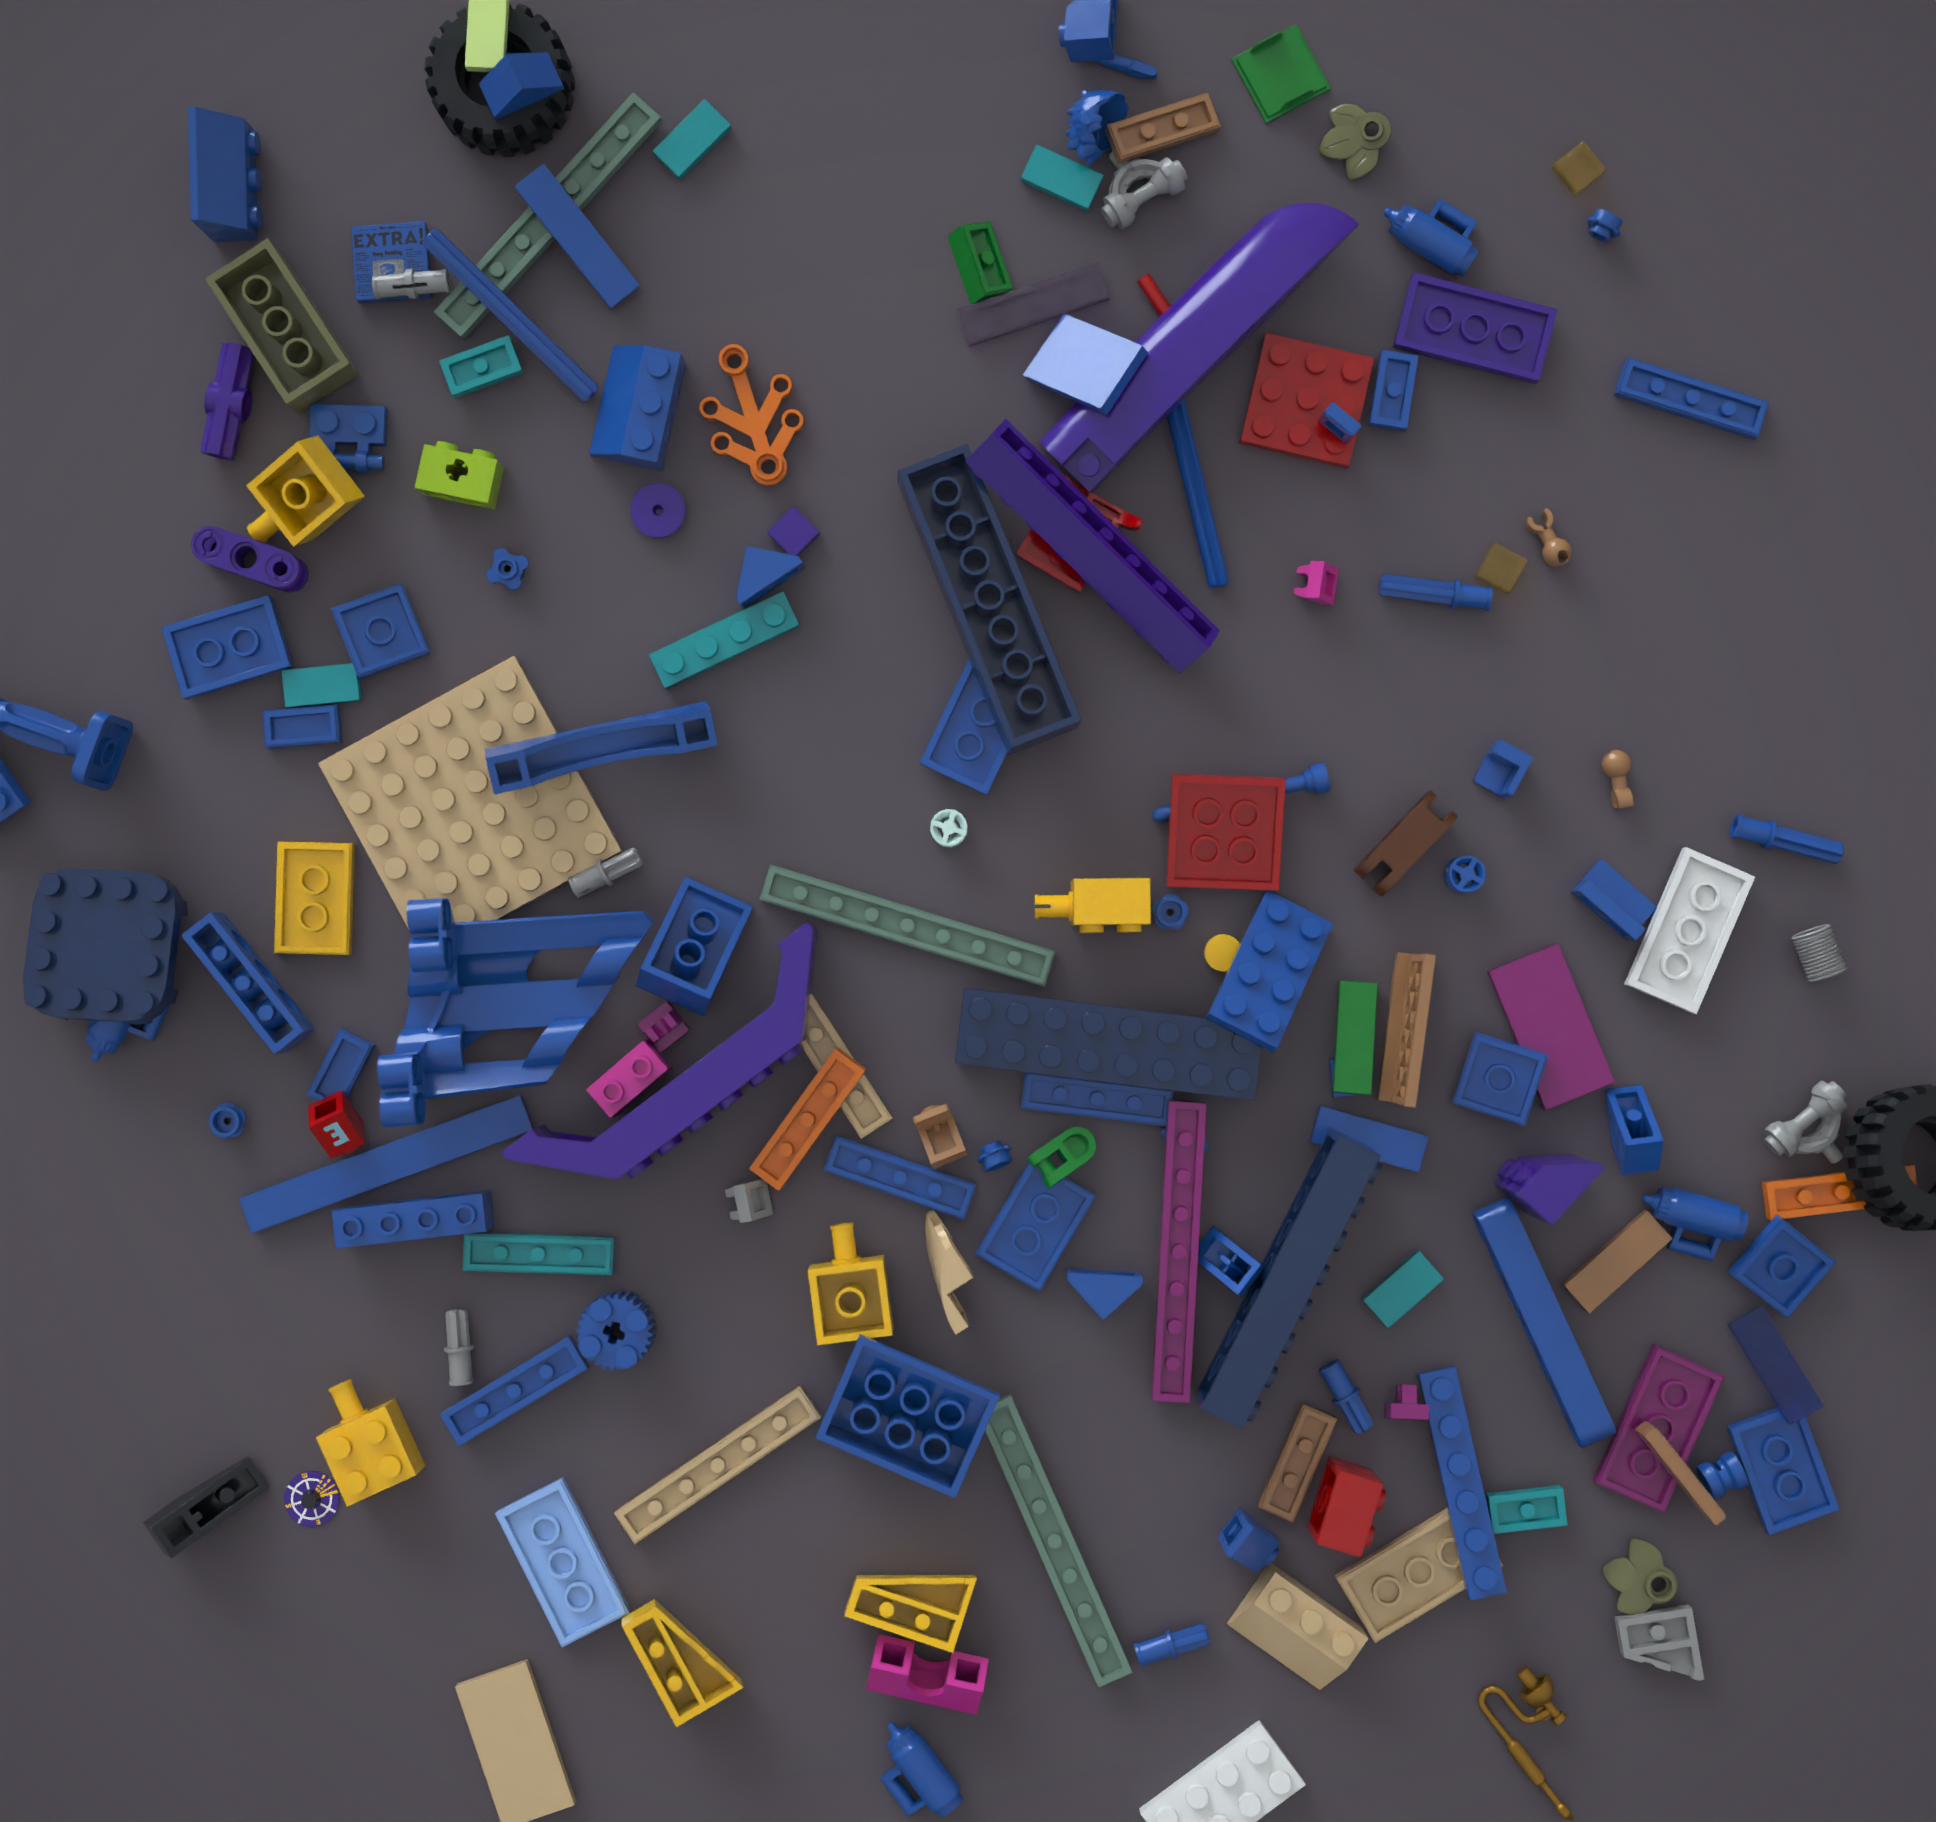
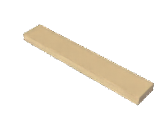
M799 1385L618 1508L614 1514L633 1543L636 1544L819 1420L822 1415L802 1385Z

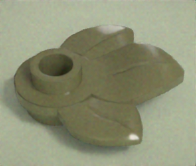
M1354 104L1340 105L1330 111L1331 120L1336 127L1324 136L1319 147V153L1331 159H1346L1349 180H1355L1365 176L1377 165L1379 149L1389 141L1392 129L1388 118L1380 112L1372 111L1365 113ZM1371 124H1376L1379 126L1377 135L1373 137L1367 136L1365 133L1366 128Z
M1631 1539L1628 1558L1620 1557L1613 1559L1602 1568L1603 1575L1608 1583L1622 1592L1617 1601V1610L1625 1614L1636 1615L1645 1613L1654 1603L1661 1604L1671 1600L1677 1591L1678 1583L1676 1576L1669 1568L1663 1566L1660 1551L1645 1540ZM1661 1577L1663 1580L1662 1586L1658 1589H1652L1651 1583L1653 1579Z

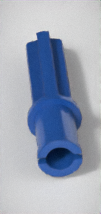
M1383 574L1379 584V594L1387 597L1450 605L1451 609H1455L1456 606L1489 611L1493 587L1461 584L1459 579H1455L1453 583Z
M1737 814L1731 823L1730 837L1761 844L1762 849L1773 847L1833 864L1839 863L1844 854L1841 842L1777 826L1773 820H1769L1766 823Z

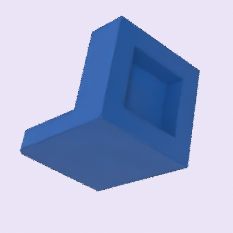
M1501 739L1492 743L1475 774L1473 782L1503 799L1510 798L1515 793L1534 757Z

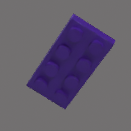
M1413 272L1406 292L1393 348L1537 384L1540 380L1558 309Z

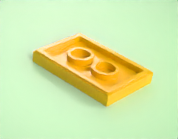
M277 841L274 953L352 955L355 844Z

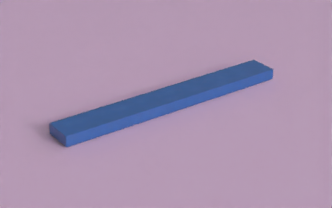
M521 1094L239 1198L252 1234L521 1135L533 1129L534 1125Z

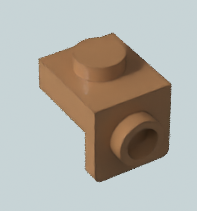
M947 1104L928 1106L919 1115L913 1117L914 1124L920 1134L933 1169L968 1156L954 1117Z

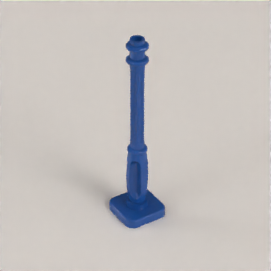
M0 697L1 732L31 746L56 754L75 757L71 776L76 783L102 791H108L112 787L133 733V723L131 721L98 711L91 717L87 729H84L50 712L23 704L8 702Z

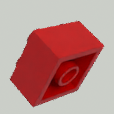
M1328 1455L1307 1524L1309 1532L1318 1545L1360 1558L1364 1547L1369 1548L1371 1546L1375 1527L1371 1525L1375 1511L1380 1512L1382 1510L1386 1497V1490L1382 1489V1481L1371 1468Z

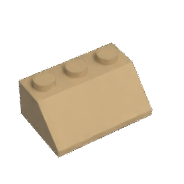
M1272 1563L1264 1569L1227 1622L1231 1628L1319 1690L1349 1668L1369 1639L1359 1624Z

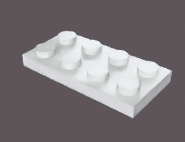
M1688 847L1682 848L1624 985L1691 1014H1697L1755 876Z
M1258 1720L1139 1808L1146 1822H1257L1306 1784L1265 1726Z

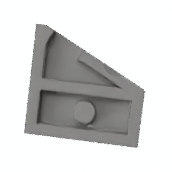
M1685 1604L1649 1610L1642 1614L1614 1616L1620 1654L1624 1658L1640 1663L1646 1662L1654 1665L1656 1668L1669 1672L1672 1670L1685 1674L1698 1681L1704 1680L1691 1606Z

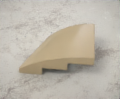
M932 1209L926 1213L925 1218L927 1251L931 1270L948 1322L956 1335L969 1327V1316L953 1293V1290L973 1278V1272L952 1242V1236L936 1211Z

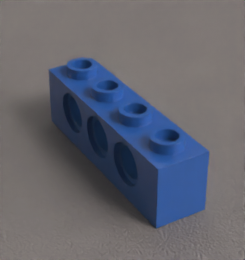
M210 912L181 935L274 1054L287 1053L316 1030L225 913Z
M491 1190L343 1206L332 1211L336 1249L486 1232L495 1227Z

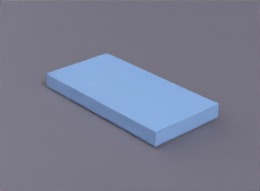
M564 1477L495 1512L561 1647L630 1613L631 1610Z

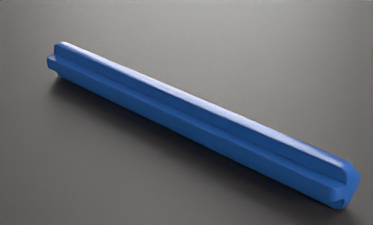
M437 228L426 235L423 240L424 247L582 401L586 402L594 396L599 388L598 385Z
M1184 399L1167 416L1207 583L1209 588H1219L1227 585L1229 578Z

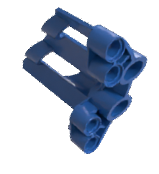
M448 898L409 900L407 903V924L411 933L409 942V961L411 967L407 989L408 996L410 997L405 1028L399 1034L394 1054L380 1055L377 1063L378 1082L382 1089L379 1110L383 1127L423 1125L427 1099L547 1084L564 1060L579 1033L590 1023L621 976L619 974L627 960L643 941L654 921L645 911L454 923L452 908ZM600 946L580 978L529 981L527 979L528 966L541 950ZM546 1028L531 1049L526 1060L464 1063L463 1051L473 1041L491 1031Z

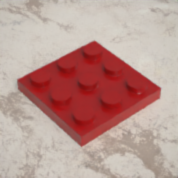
M1265 333L1239 444L1347 469L1350 465L1357 433L1348 443H1344L1320 423L1319 419L1328 406L1334 402L1358 423L1360 422L1374 358Z
M1172 773L1166 886L1279 891L1286 779L1284 777Z

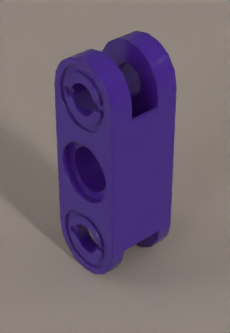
M214 526L200 528L191 539V549L195 557L213 568L288 593L299 591L308 581L309 572L306 564L285 550ZM255 551L257 554L255 564L250 568H245L243 564L244 557L249 552ZM288 568L286 574L283 575L284 570Z

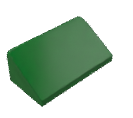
M990 221L960 225L948 236V241L971 305L979 304L1014 291Z

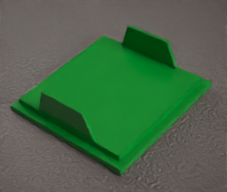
M1297 24L1282 32L1273 34L1258 42L1254 47L1231 58L1266 124L1331 90L1326 77Z

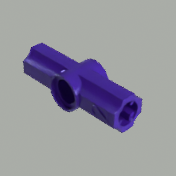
M230 342L222 343L215 381L208 385L204 399L207 420L200 452L204 455L227 461H235L242 423L248 420L252 409V392L249 388L256 357L248 347Z

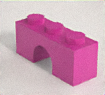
M878 1634L866 1686L867 1691L974 1715L977 1714L984 1691L988 1658L953 1651L950 1658L946 1661L930 1662L919 1658L914 1653L915 1642Z

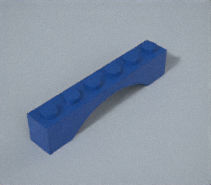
M703 701L485 749V759L495 795L531 787L552 778L593 766L645 756L685 753L717 746L718 741L711 709L708 703Z

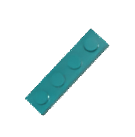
M784 591L661 648L649 654L664 688L667 690L800 627Z

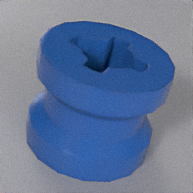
M1470 855L1456 857L1445 866L1443 872L1444 881L1447 887L1454 892H1474L1484 884L1486 868L1476 857Z

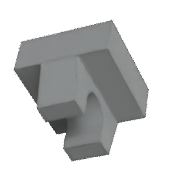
M762 1178L734 1185L725 1190L726 1197H735L737 1210L729 1212L731 1220H739L740 1223L773 1215L768 1185Z

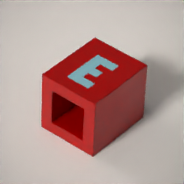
M342 1090L308 1106L309 1129L330 1159L341 1154L351 1153L359 1146L365 1144L364 1122Z

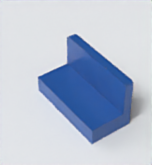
M1598 860L1571 891L1574 896L1626 941H1634L1646 930L1642 924L1656 909L1655 904L1604 860Z

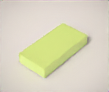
M469 0L465 68L467 71L490 72L506 55L510 0Z

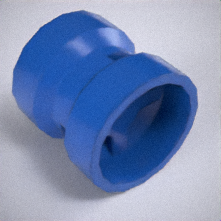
M1732 1451L1720 1455L1715 1463L1706 1461L1696 1466V1472L1701 1484L1714 1500L1724 1497L1727 1490L1735 1489L1738 1491L1749 1485L1746 1473Z

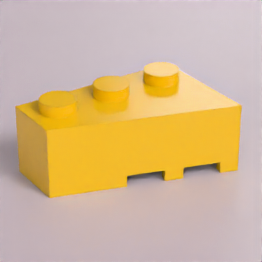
M856 1575L844 1616L953 1653L977 1578L975 1575Z
M655 1599L621 1618L623 1630L676 1727L744 1688L741 1678Z

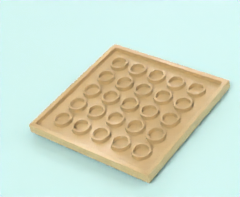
M516 656L508 658L318 763L407 927V903L409 900L448 898L452 908L454 923L500 920L567 883L568 877L597 864L596 861L598 859L604 862L623 852L579 770L531 787L494 795L485 759V749L558 733Z

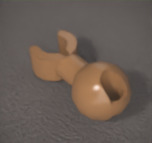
M1546 508L1542 512V517L1545 520L1544 528L1535 524L1532 517L1527 518L1525 526L1530 533L1539 535L1544 544L1542 549L1544 561L1550 566L1560 567L1569 562L1572 556V549L1565 539L1557 538L1551 527L1553 523L1552 512ZM1558 557L1565 560V562L1560 563Z
M1616 749L1611 750L1604 756L1601 766L1604 773L1611 778L1613 788L1611 791V803L1613 809L1634 806L1632 793L1626 779V775L1631 769L1632 761L1628 754Z

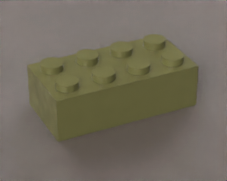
M268 238L205 278L286 405L297 414L309 408L310 404L317 403L360 375V372L281 251Z

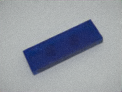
M1763 1306L1727 1324L1788 1425L1824 1407Z

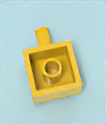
M319 436L299 440L246 485L265 510L261 516L247 526V530L254 540L261 543H266L272 535L281 530L291 545L295 547L314 540L365 496Z
M1150 878L1073 879L1071 881V891L1068 892V895L1035 894L1034 905H1050V908H1035V919L1068 918L1071 921V926H1079V933L1104 932V925H1117V933L1142 932V925L1151 924Z
M853 1222L830 1226L835 1259H832L831 1262L810 1264L808 1268L817 1345L858 1340L860 1334L868 1338L893 1336L894 1325L885 1255L863 1258L857 1255Z
M348 1379L328 1389L343 1420L340 1421V1424L321 1433L316 1439L347 1507L416 1476L426 1467L396 1398L368 1410V1408L363 1409L352 1384V1379Z

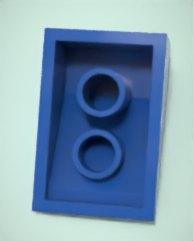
M685 876L640 968L635 986L704 1016L753 906Z

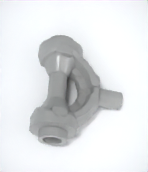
M1112 151L1109 158L1118 170L1114 173L1109 194L1103 197L1105 206L1101 208V212L1112 228L1117 225L1121 230H1124L1134 221L1135 213L1141 204L1155 195L1170 194L1174 196L1183 192L1186 188L1184 181L1188 179L1187 173L1178 160L1172 162L1168 157L1159 162L1136 158L1117 164ZM1144 178L1150 179L1148 183L1134 192L1127 193L1128 188L1134 181Z
M1820 1080L1813 1086L1811 1090L1813 1095L1805 1110L1793 1120L1785 1122L1776 1121L1764 1129L1767 1137L1763 1141L1778 1157L1782 1154L1792 1157L1795 1153L1818 1154L1822 1152L1832 1164L1842 1159L1843 1154L1834 1144V1141L1839 1136L1841 1114L1847 1109L1845 1100L1848 1096L1835 1082L1831 1081L1828 1084ZM1818 1118H1821V1123L1815 1132L1802 1136L1803 1131Z

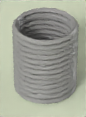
M1830 924L1804 930L1793 935L1791 938L1793 940L1792 943H1794L1793 946L1796 947V953L1800 957L1799 960L1804 968L1803 971H1805L1804 974H1806L1808 982L1824 980L1838 975L1847 969Z

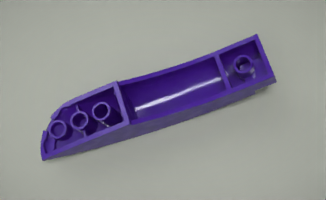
M1317 203L1293 204L1266 215L1222 255L1135 341V343L1143 345L1148 354L1109 413L1104 415L1076 402L1039 442L1090 493H1093L1193 390L1249 336L1255 333L1359 226V223L1336 208Z

